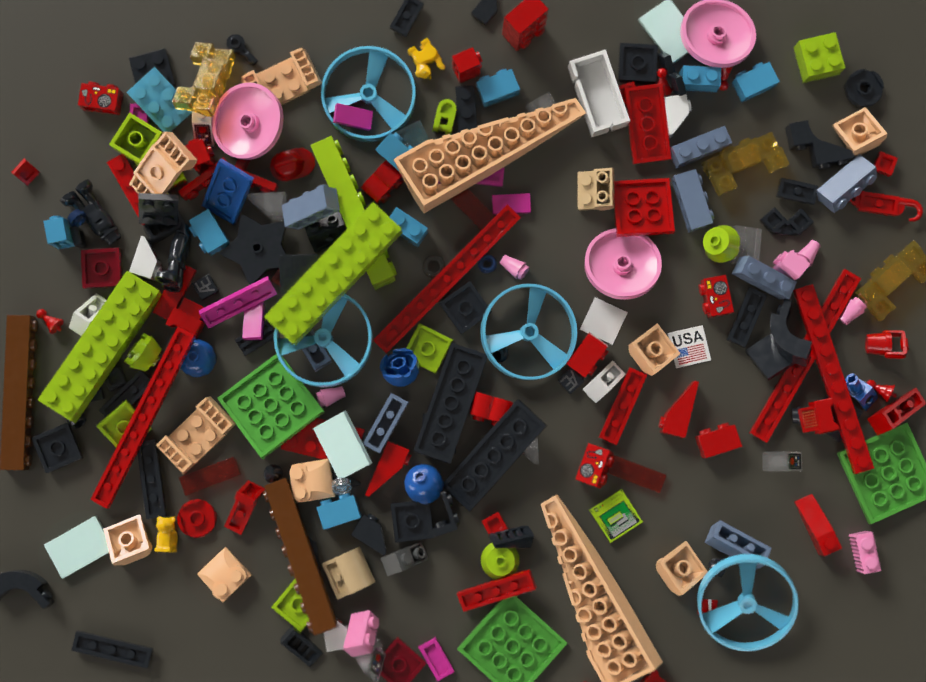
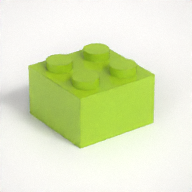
M836 32L799 40L794 46L803 83L839 75L845 69Z
M129 112L109 145L125 157L140 164L150 147L158 141L163 133Z

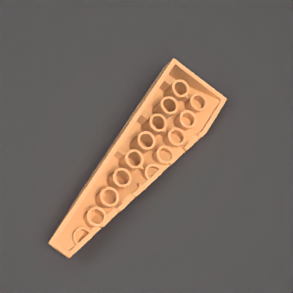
M573 98L552 104V106L547 108L542 107L526 114L525 112L517 114V116L509 119L508 117L479 125L474 129L461 130L460 133L447 134L439 139L426 140L393 160L414 200L424 214L528 153L584 116L586 112L578 100Z
M558 495L541 503L547 526L550 528L553 536L551 538L553 546L555 545L557 549L559 565H562L564 572L562 575L571 604L575 607V617L582 630L581 636L588 649L586 652L602 682H631L654 671L663 661L616 580L580 525Z

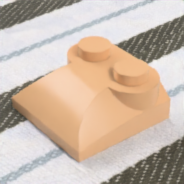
M866 107L833 124V128L846 145V149L852 150L854 156L862 155L878 147L887 138V132Z
M658 323L628 345L632 358L644 373L651 376L680 355V352Z
M329 459L291 465V487L293 497L297 503L336 497Z
M141 515L103 529L114 566L130 564L147 557L152 551V544L148 540Z
M684 541L656 563L657 572L668 588L678 596L686 593L708 572L687 541Z
M227 547L197 573L210 588L213 595L220 599L222 603L252 576Z

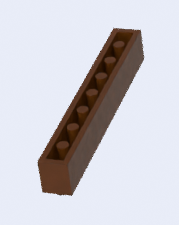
M7 315L0 470H29V466L32 465L30 447L33 445L31 428L34 425L32 408L35 405V399L32 396L36 385L33 373L37 365L34 351L37 350L35 332L38 330V321L36 317L31 315Z
M284 478L265 485L266 491H263L266 502H270L272 509L269 510L272 520H276L278 527L275 528L278 539L283 541L282 552L284 557L289 559L290 565H288L290 575L295 577L296 583L294 588L297 595H301L303 602L300 605L303 613H307L309 621L306 623L309 632H313L315 636L338 628L337 619L298 504L293 497L289 479Z

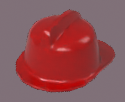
M304 148L286 150L273 157L270 171L280 181L302 178L313 171L315 158L309 150Z

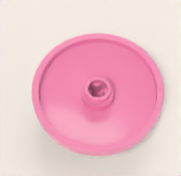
M703 0L694 4L686 12L681 23L680 36L684 47L696 60L708 66L726 68L741 63L749 56L756 41V30L750 16L738 5L726 0Z
M242 83L230 88L219 99L212 115V132L217 145L226 154L241 160H251L263 156L273 148L281 135L284 121L281 103L272 91L256 83Z
M615 228L602 232L592 240L586 251L584 267L589 281L599 292L615 299L624 300L640 297L654 287L661 273L662 260L657 246L646 235L617 237Z

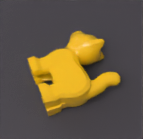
M426 38L420 42L422 44L420 46L421 51H418L413 46L408 49V54L413 58L414 64L417 67L416 77L431 79V70L428 64L436 62L437 67L441 70L445 69V65L442 63L436 48Z
M159 516L156 524L159 532L154 551L177 553L178 534L175 531V517L162 518Z

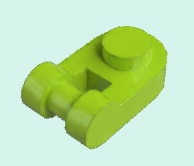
M445 99L439 103L433 132L442 131L445 134H452L456 116V105L452 100ZM441 119L448 120L447 125L441 124Z

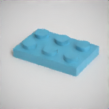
M155 67L127 91L128 95L163 132H171L192 113L191 105Z

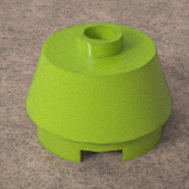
M720 225L708 230L703 238L705 253L712 261L718 263L734 259L740 251V237L737 231L727 225Z
M143 333L140 337L141 340L132 346L124 362L129 364L130 368L146 372L150 366L154 367L159 361L160 357L158 355L162 348L153 336Z
M490 543L482 552L481 566L484 572L493 579L512 575L519 567L520 560L516 548H495Z

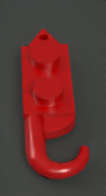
M861 191L857 197H853L849 201L858 208L857 211L888 216H899L903 213L905 206L914 207L917 210V215L914 218H910V222L918 221L923 215V207L918 201L900 198L899 196Z

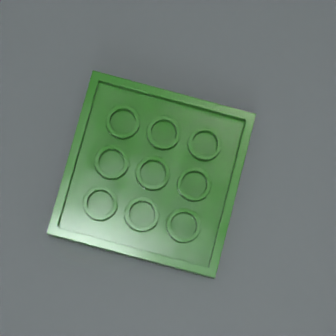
M277 354L217 398L262 459L325 412L306 386L283 367ZM284 359V361H285L286 365L289 367V369H290L294 374H296V373L293 371V369L290 367V365L287 363V361Z
M903 423L890 431L865 440L874 469L854 474L846 449L837 452L868 524L878 522L926 500V462L908 423Z
M517 596L500 600L460 644L457 650L493 682H534L566 646L567 642Z

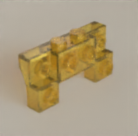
M195 42L190 58L193 64L201 66L192 88L178 86L172 103L176 109L189 110L204 116L213 117L221 95L225 91L227 79L230 78V71L236 57L233 50L216 49L213 43Z
M772 132L751 140L749 137L739 142L740 145L735 147L729 145L722 149L723 152L702 162L701 165L712 182L718 197L738 187L733 174L761 163L763 160L770 174L789 165L782 147L779 148Z
M915 240L911 241L897 255L891 254L883 261L885 265L881 268H875L870 273L871 277L855 292L878 321L884 320L887 314L896 309V306L886 296L892 293L911 274L920 284L926 281V255Z

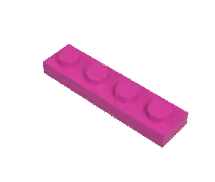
M267 276L199 310V314L209 329L277 295V292Z

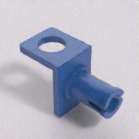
M849 374L846 377L850 396L859 401L863 410L867 411L878 399L874 388L859 379L855 374ZM871 396L870 401L866 403L867 398Z

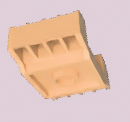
M302 47L290 52V58L256 74L252 70L242 76V83H256L272 91L279 99L281 105L308 93L311 89L321 85L322 81L307 51Z
M164 132L158 141L150 147L134 171V176L129 185L138 194H169V189L181 172L193 169L197 159L173 132Z
M211 396L205 397L196 406L197 409L169 436H164L156 445L183 475L197 464L236 425L233 419Z

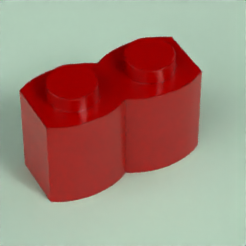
M385 160L365 181L361 189L379 205L381 202L384 204L391 196L389 193L394 188L397 190L404 181L400 172Z
M476 392L470 415H473L474 420L484 422V419L492 421L491 425H495L513 405V402Z

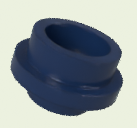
M79 209L71 212L67 218L70 226H81L86 221V213Z
M485 254L478 261V268L483 273H491L496 269L497 261L490 254ZM489 261L491 266L485 267L484 262Z

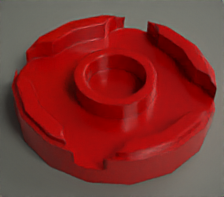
M195 499L183 504L178 512L177 521L179 528L184 534L193 538L206 536L214 529L217 516L215 509L209 502Z

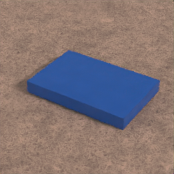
M221 158L216 165L201 206L234 225L238 220L254 178Z

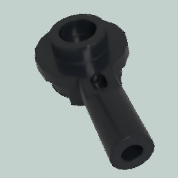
M234 34L227 39L226 45L229 51L241 54L253 66L258 63V60L246 49L245 40L242 36Z

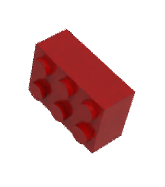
M523 0L504 17L503 37L516 51L521 48L525 49L530 45L532 38L535 36L539 37L544 33L549 9L541 0Z

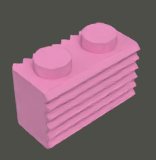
M794 250L788 253L784 251L774 260L775 266L773 269L793 280H797L809 267L810 263L804 260L803 257L801 258L800 255H797V252L794 253Z
M863 531L849 534L852 552L854 553V563L857 568L856 571L863 574L881 571L873 532Z
M369 610L361 611V613H351L343 647L349 655L354 657L373 653L375 636L379 627V618Z

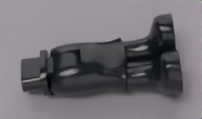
M89 179L84 180L77 185L75 190L89 205L85 206L75 191L65 194L60 199V202L66 207H73L86 213V222L91 230L102 241L105 240L111 246L121 238V235L118 233V228L115 227L111 216L103 209L100 201H97L92 192V182Z
M182 223L172 239L167 270L158 271L155 274V280L162 283L161 288L169 292H180L182 290L183 273L186 270V259L191 243L190 229L187 224Z

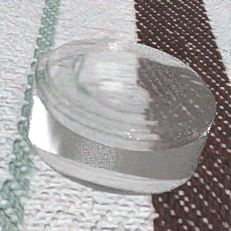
M337 478L332 481L333 493L343 495L351 491V481L349 479Z

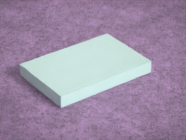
M665 0L640 17L638 21L653 42L658 45L661 53L665 52L671 55L672 62L675 63L689 53L684 47L680 36V27L684 17L671 0Z
M347 411L313 428L339 480L372 464Z
M97 516L88 519L44 544L62 579L109 553L104 528Z

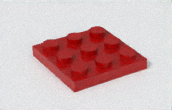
M669 178L614 181V212L617 237L674 234L675 227Z

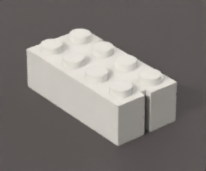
M606 49L569 61L568 70L572 82L575 83L574 87L580 105L586 112L584 117L591 137L608 133L609 128L611 131L628 126L630 119Z

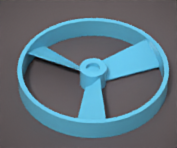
M362 46L344 52L331 63L322 81L321 100L329 121L339 132L358 141H379L385 139L390 132L392 134L397 133L410 119L416 101L415 83L409 68L396 54L380 47ZM369 53L366 84L361 87L360 93L325 98L326 85L334 69L351 56ZM388 57L396 61L405 70L412 84V102L406 115L377 95L376 86ZM362 100L364 103L374 106L391 127V130L373 136L357 135L333 123V118L329 113L335 111V104L337 103L350 105Z
M520 284L503 291L489 304L481 322V342L488 359L499 371L519 380H537L556 373L570 359L577 341V323L572 309L557 292L538 284ZM530 288L527 324L523 325L518 331L486 336L487 317L496 301L510 291ZM546 293L553 296L563 306L569 317L572 335L567 354L538 334L539 331L535 323ZM521 339L531 341L553 370L541 376H520L502 367L491 353Z
M346 294L323 317L321 329L317 330L314 336H305L296 346L287 338H279L280 332L276 328L274 331L275 350L283 367L297 380L315 387L336 386L352 379L366 364L373 343L372 327L365 311L353 298ZM347 300L352 302L362 312L368 327V346L360 364L333 341L331 334ZM318 344L320 347H326L345 377L326 383L305 380L289 369L282 355Z
M740 554L720 561L706 573L698 589L697 607L705 630L718 643L734 650L756 651L774 645L790 631L798 613V597L791 578L779 564L760 555ZM739 563L743 593L739 595L738 600L702 614V597L710 580L724 568ZM757 563L774 568L789 582L793 593V604L789 616L756 603L752 589ZM754 611L779 628L776 633L763 640L746 643L732 641L716 633L718 629L740 614H750Z

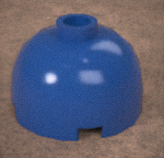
M195 339L180 369L192 377H202L209 374L216 364L214 348L206 341Z
M395 349L393 354L389 356L386 354L380 362V370L384 379L393 386H407L415 381L419 374L420 366L418 359L410 349Z
M428 464L414 466L405 476L406 493L411 500L420 502V504L432 503L438 499L444 487L441 474L436 468Z

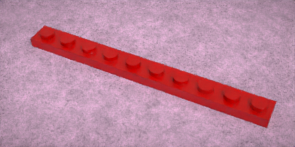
M507 204L373 341L387 354L521 217Z
M846 269L842 270L821 307L829 333L832 331L861 280L860 277ZM806 333L803 339L810 341ZM813 349L811 350L806 367L794 364L784 371L749 434L765 443L769 441L815 360Z
M811 284L795 289L793 292L809 340L812 341L813 353L828 398H833L831 407L836 422L839 425V431L853 473L858 474L874 469L814 285Z
M177 326L90 500L106 509L111 507L197 335Z

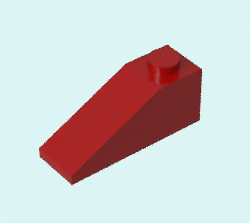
M699 381L691 382L667 410L664 417L661 416L658 428H661L660 433L679 438L686 437Z
M914 388L878 410L867 420L875 433L880 435L897 427L926 405V402L918 389Z
M390 441L387 442L365 494L366 496H371L400 471L404 465L408 466L412 456L409 454V449Z
M813 494L794 501L818 555L826 556L842 549L832 526Z

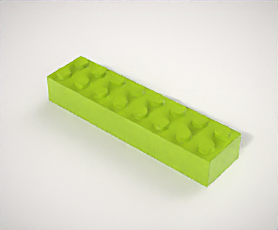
M332 136L310 146L328 186L337 189L340 213L348 229L365 211L366 203L362 193L356 192L359 189L353 174L350 176L348 174L351 170L346 158H341L344 154L338 140L334 141ZM387 250L367 270L375 290L396 281L394 276L397 273L392 261L389 263L387 261V258H389Z
M373 202L264 317L296 346L403 233L402 228Z
M126 271L40 395L38 401L76 424L154 310L162 295L161 292L134 274Z

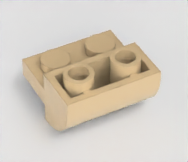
M602 168L594 169V171L578 172V210L604 211L613 209L614 169Z
M360 546L322 563L337 600L375 583Z

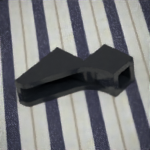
M808 120L789 123L785 128L789 150L803 151L809 149L812 168L819 167V170H824L834 164H837L838 167L845 166L855 158L852 150L818 139L812 133Z

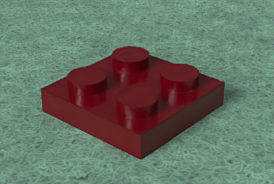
M120 248L81 250L82 288L117 286L122 278Z
M397 636L383 652L384 658L379 674L387 682H411L427 662Z

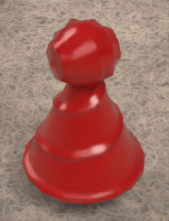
M734 66L721 68L720 90L728 89L727 78Z
M661 68L657 71V75L660 77L658 84L663 83L665 97L672 93V88L665 79L667 70Z
M44 309L37 311V318L45 321L50 334L62 330L63 319L47 316V312Z
M874 380L866 382L886 402H888L891 396L896 397L897 395L893 393L895 385H876Z

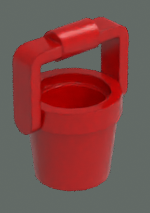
M884 330L882 333L866 335L865 351L867 354L883 355L885 358H906L909 345L904 331ZM892 337H901L900 345L902 352H892Z

